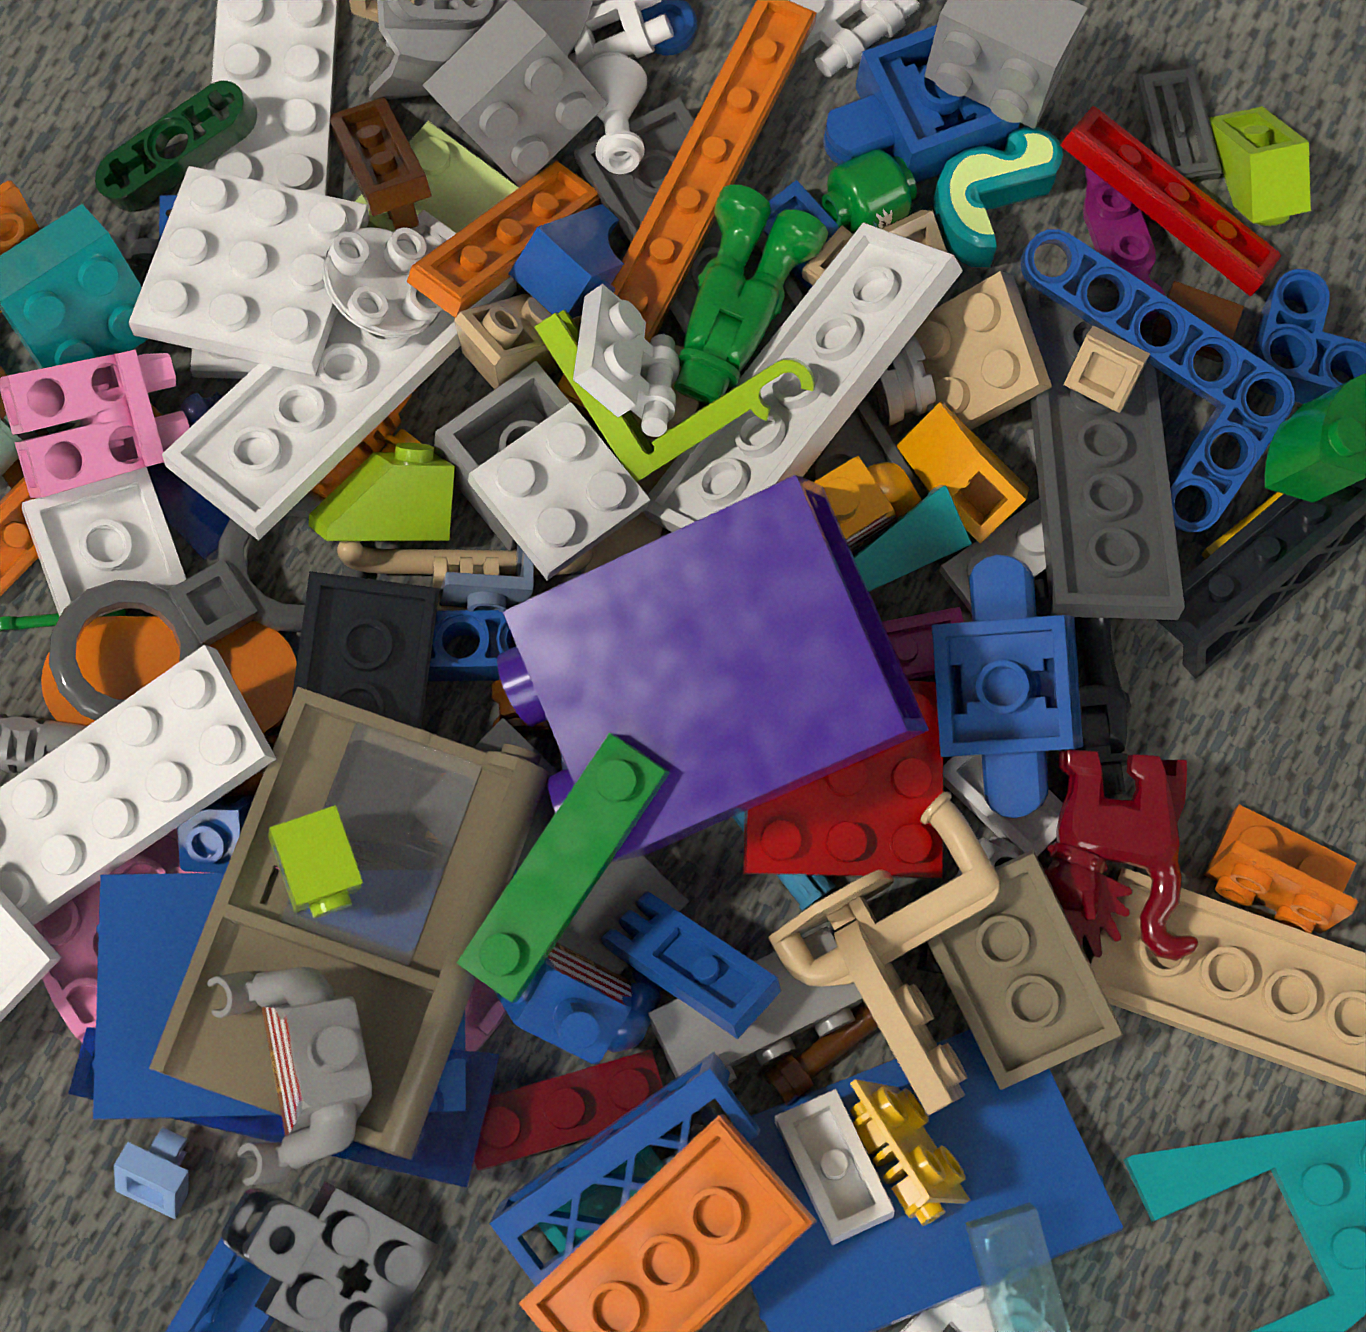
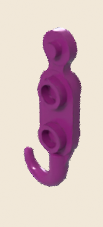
M1085 166L1087 186L1083 217L1095 250L1166 296L1163 289L1149 277L1156 260V252L1141 210ZM1149 312L1143 317L1142 321L1154 320L1161 314Z

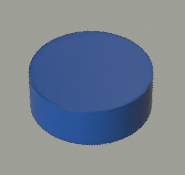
M662 0V2L641 10L644 22L665 14L674 33V37L655 44L654 53L659 55H675L686 50L694 41L697 28L696 14L685 0Z

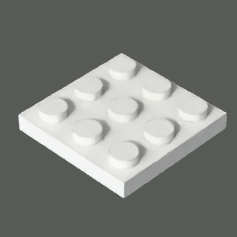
M188 166L129 320L133 335L315 376L338 311L324 285V258L338 234L345 231L367 228L370 220L367 204Z

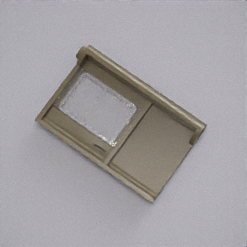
M297 687L273 748V753L277 759L266 766L149 1069L281 1115L262 1013L263 1007L258 1005L250 1012L223 1018L215 1017L211 1010L226 1007L227 994L220 984L207 986V982L216 976L241 971L250 972L255 977L256 974L297 967L317 969L332 986L334 995L353 996L356 1003L372 1086V1097L356 1121L355 1136L352 1141L411 1160L476 980L475 976L456 962L512 880L549 774L538 766L541 757L528 749L512 744H504L501 752L488 751L486 753L434 735L425 730L411 727ZM336 805L363 884L360 891L349 894L353 905L343 910L319 918H313L310 908L294 913L281 872L277 869L279 867L268 838L269 828Z

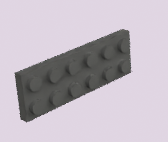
M1026 283L1021 298L1052 385L1051 388L1030 399L1050 616L1068 615L1093 618L1178 620L1185 606L1156 368L1146 361L1127 403L1120 413L1065 386V380L1092 325L1035 289L1029 283ZM1088 286L1087 298L1096 310L1110 312L1116 308L1119 302V291L1117 287ZM1141 321L1140 333L1142 338L1153 346L1150 321Z

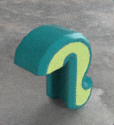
M1031 127L1015 129L1009 134L1004 151L985 146L968 148L946 162L937 182L932 207L945 249L954 255L957 260L970 267H991L997 244L986 210L1049 194L1063 158L1061 143L1052 133L1039 127H1035V129Z

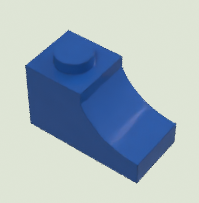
M603 204L538 226L509 272V275L552 315L566 309L572 319L581 316L584 296L601 284H604L613 293L615 292V288L611 283L624 263L614 255L608 237L620 219Z

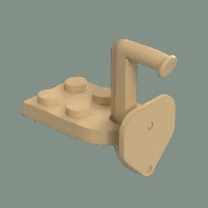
M943 792L930 804L922 814L921 822L923 824L930 823L939 833L961 870V876L877 922L866 900L885 890L895 882L890 872L877 870L810 906L768 937L782 964L794 979L809 986L821 987L855 983L927 1115L964 1097L965 1094L959 1083L967 1079V1075L948 1043L937 1046L926 1026V1023L934 1019L930 1007L915 984L910 986L907 984L903 985L891 961L987 908L996 900L1000 892V880L996 870L969 823L950 801L951 794L949 792ZM830 921L835 931L838 930L834 933L837 947L814 960L801 934Z

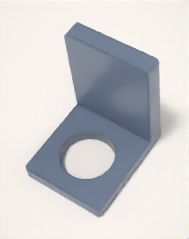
M517 544L516 577L446 572L439 593V605L467 607L468 611H506L529 600L533 591L534 564Z

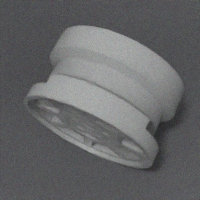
M914 334L869 391L877 410H879L876 415L885 427L903 421L904 414L911 411L917 416L930 412L934 408L932 403L936 402L932 375H926L922 360H925L926 357Z

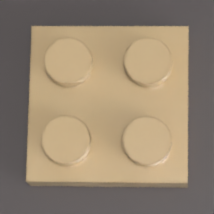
M1000 271L933 309L914 333L926 357L925 360H922L926 375H932L936 394V402L932 403L933 407L942 401L970 430L1052 387L1014 275Z

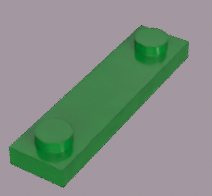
M609 733L456 963L509 1002H518L670 772L617 735Z

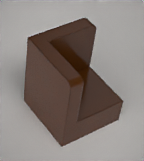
M1173 281L1166 295L1167 298L1231 340L1233 339L1244 308L1243 305ZM1162 314L1157 317L1151 333L1152 343L1155 347H1163L1171 336L1169 320ZM1209 346L1201 347L1196 352V355L1212 361H1223L1221 354Z

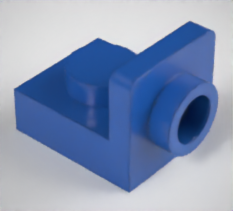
M255 795L220 797L177 827L180 868L183 871L226 872Z

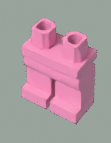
M135 349L0 378V392L12 435L78 419L81 427L15 442L30 498H43L164 462L162 453L190 428L183 411L154 417L148 397L149 392L176 386V375L169 353L142 354L137 356Z

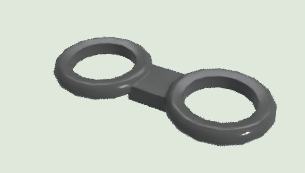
M309 491L285 516L304 517L309 520V513L325 498ZM230 518L218 542V562L168 589V591L147 581L114 580L83 592L64 608L50 635L49 666L59 692L81 715L96 721L125 701L114 699L96 691L82 676L76 661V644L84 628L100 614L118 608L142 609L159 617L173 631L180 649V662L203 645L209 646L251 621L260 623L275 631L301 632L305 604H282L265 596L250 581L244 566V548L251 534ZM360 541L362 546L367 547L365 541ZM342 562L341 575L368 578V573L354 570Z

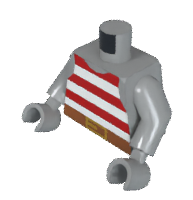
M311 967L262 972L256 974L255 977L250 972L241 971L216 976L207 982V986L220 984L227 994L226 1007L211 1010L215 1017L223 1018L250 1012L258 1005L263 1007L262 1013L285 1137L282 1143H246L239 1148L238 1158H257V1171L252 1178L243 1180V1183L247 1186L283 1183L288 1178L291 1167L298 1169L343 1151L354 1139L356 1121L372 1097L369 1070L353 996L334 995L333 988L319 970Z

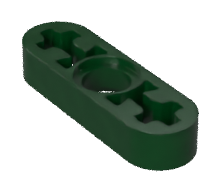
M217 81L208 85L106 155L98 165L95 174V184L98 191L121 210L131 212L145 207L182 182L188 166L202 168L245 139L251 133L257 121L255 103L231 81ZM228 106L230 115L223 120L224 117L221 110ZM201 123L200 126L206 131V134L203 135L196 128V125ZM179 134H188V143L185 150L173 159H165L164 152L168 142ZM148 158L157 165L152 171L153 167L147 162ZM130 172L128 175L130 184L122 189L121 187L125 185L122 176Z

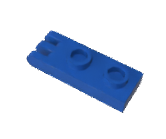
M645 892L636 901V904L651 920L647 921L634 911L628 910L619 919V923L634 938L630 940L617 930L611 928L601 938L602 943L611 953L727 1033L739 1039L781 992L778 977L652 893Z

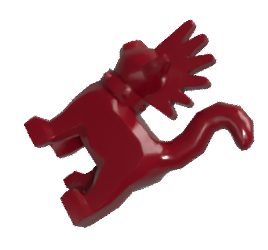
M1081 750L1059 751L1058 768L1070 776L1068 793L1060 810L1057 823V842L1050 844L1047 848L1053 860L1044 868V871L1080 945H1082L1083 936L1085 935L1093 956L1100 958L1102 956L1100 927L1113 941L1119 942L1121 935L1111 916V912L1123 917L1130 915L1129 909L1117 897L1130 896L1132 889L1102 875L1104 871L1108 870L1106 861L1109 860L1145 869L1151 877L1150 895L1139 916L1141 941L1159 958L1177 961L1194 953L1198 946L1197 937L1171 935L1167 931L1166 922L1180 904L1182 874L1178 863L1180 848L1178 822L1186 798L1187 760H1161L1159 756L1128 755L1126 773L1135 780V792L1131 800H1115L1104 797L1102 769L1098 752Z

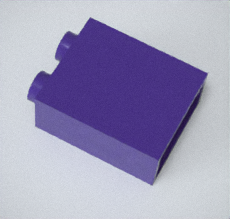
M796 474L503 611L517 645L499 654L497 658L498 672L504 690L513 708L527 725L535 726L548 720L567 765V769L551 775L548 780L549 794L555 813L609 733L617 735L670 772L611 862L647 855L929 731L823 486Z

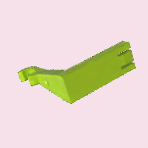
M564 309L559 313L556 312L534 326L617 458L636 482L750 409L757 417L767 421L771 406L763 401L761 390L764 385L783 373L795 374L801 382V389L812 392L815 390V379L811 369L799 359L783 358L673 426L651 443L631 410L620 417L615 416L573 380L580 330L567 310Z

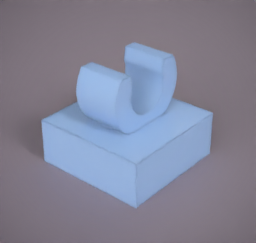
M163 1127L154 1139L149 1152L127 1142L114 1164L115 1191L176 1219L188 1195L189 1171L180 1167L187 1153L182 1150L187 1142V1138Z

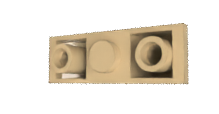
M529 293L460 311L454 320L462 353L494 389L504 384L535 361H537L548 376L559 368V365L534 328V326L552 314ZM582 315L573 318V321L579 330Z

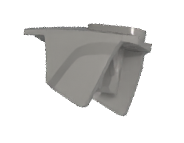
M377 0L379 31L386 40V47H391L394 56L390 66L369 87L370 99L375 100L385 97L386 100L431 95L422 85L509 0H414V4L410 0ZM514 0L552 38L566 56L569 55L580 37L593 0Z

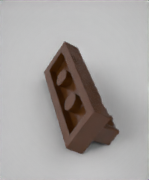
M385 97L331 114L329 120L335 139L372 216L387 212L395 230L399 228L411 229L419 226L414 202L432 197L426 174Z

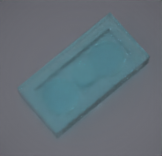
M1026 1203L966 1222L967 1234L994 1332H1070L1037 1209L1031 1203Z

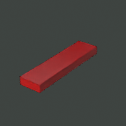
M1092 106L1060 144L1062 148L1250 297L1263 284L1282 256L1280 252L1097 107Z

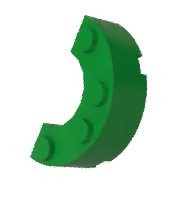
M1366 373L1297 407L1298 410L1292 417L1279 425L1270 443L1266 458L1265 488L1313 503L1366 478Z

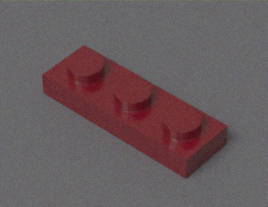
M652 1049L466 1103V1112L461 1113L477 1171L480 1172L594 1137L663 1088Z

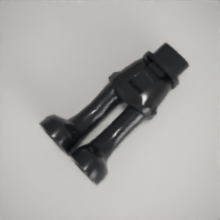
M1047 578L1034 580L1036 616H1050ZM1074 617L1084 661L1087 685L1079 686L1083 747L1066 750L1098 752L1102 769L1104 797L1124 794L1126 790L1122 766L1127 765L1128 754L1123 752L1125 751L1127 741V713L1131 708L1129 694L1122 690L1115 664L1111 640V618Z

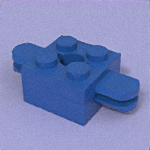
M937 25L862 51L855 85L860 99L836 107L828 113L823 143L825 152L838 165L877 149L887 152L892 157L898 156L904 160L908 169L912 172L915 183L941 174L946 162L964 149L985 146L1004 151L1009 134L1018 129L1020 122H1007L996 116L989 107L966 96L950 95L940 89L935 81L924 77Z
M994 555L984 558L976 564L969 577L972 622L932 625L941 757L981 755L984 798L989 808L1001 816L1018 818L1035 812L1044 805L1047 799L1048 774L1046 751L1083 747L1074 616L1037 617L1034 577L1028 565L1011 556Z

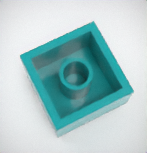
M83 204L75 207L0 255V310L40 369L131 351L148 340V338L133 335L129 325L130 317L142 287L109 232Z

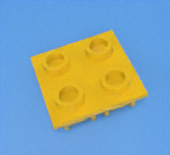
M856 1079L850 1083L861 1100L850 1109L855 1119L853 1125L869 1154H875L882 1149L873 1158L875 1165L882 1166L895 1158L899 1160L897 1165L886 1172L884 1175L885 1181L890 1184L908 1175V1177L891 1188L909 1218L917 1217L921 1225L926 1226L945 1213L940 1203H967L970 1199L960 1185L966 1179L965 1174L956 1158L946 1147L941 1145L937 1148L923 1127L929 1122L928 1116L916 1097L909 1090L903 1089L900 1091L896 1086Z

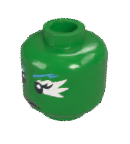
M877 149L854 157L832 168L827 178L828 193L823 195L822 205L823 209L837 223L839 228L843 226L854 234L862 223L882 229L908 217L911 211V203L917 195V189L912 172L908 169L904 160L898 156L892 157L887 152Z

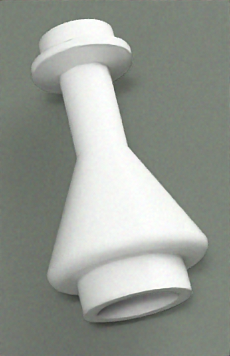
M619 52L600 53L580 70L608 103L597 114L604 122L606 135L596 145V157L599 163L609 172L626 174L638 166L645 152L642 139L637 134L630 132L628 119L645 93L647 77L643 68L624 54Z

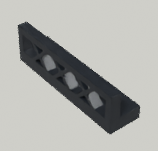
M1366 478L1313 503L1283 494L1181 579L1185 608L1179 619L1155 620L1183 644L1182 665L1195 679L1366 535Z

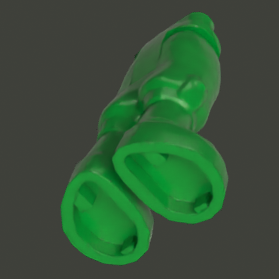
M742 185L724 186L715 202L714 213L722 233L720 248L717 257L713 258L698 276L699 292L687 327L684 349L680 351L678 356L680 367L682 368L674 384L675 390L705 405L723 396L727 388L737 387L741 370L754 354L772 319H775L782 312L784 300L783 284L796 265L816 257L823 249L828 237L826 226L813 215L797 209L782 211L776 216L769 232L756 273L750 280H746L744 278V268L764 231L771 214V207L768 200L762 194Z

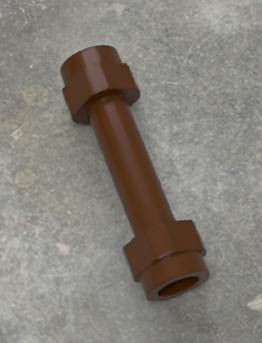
M864 999L861 1001L864 1005L852 1013L855 1018L853 1022L821 1037L796 1058L789 1053L763 1074L768 1084L771 1083L781 1095V1101L786 1106L790 1105L814 1086L811 1080L813 1077L879 1027Z

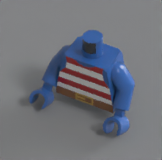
M556 943L518 1002L511 1003L496 991L494 992L513 1023L518 1027L591 1064L598 1065L607 1050L613 1053L629 1050L643 1040L651 1023L648 1014L657 1009L661 999L660 992L665 989L635 968L632 969V975L636 983L631 985L630 980Z

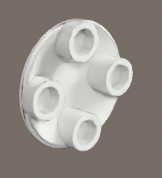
M360 228L341 232L335 237L324 258L323 281L333 304L353 324L379 336L392 338L409 337L423 332L430 327L442 311L440 306L407 283L411 266L427 255V244L418 232L410 228H399L394 232L381 228Z

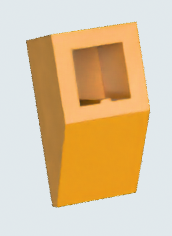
M942 401L896 445L929 492L939 485H946L964 528L980 544L1027 498L1029 487Z

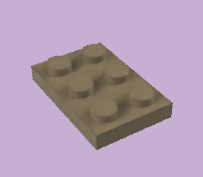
M1034 849L994 868L1000 880V892L990 906L927 941L1000 1090L1123 1035L1122 1028Z

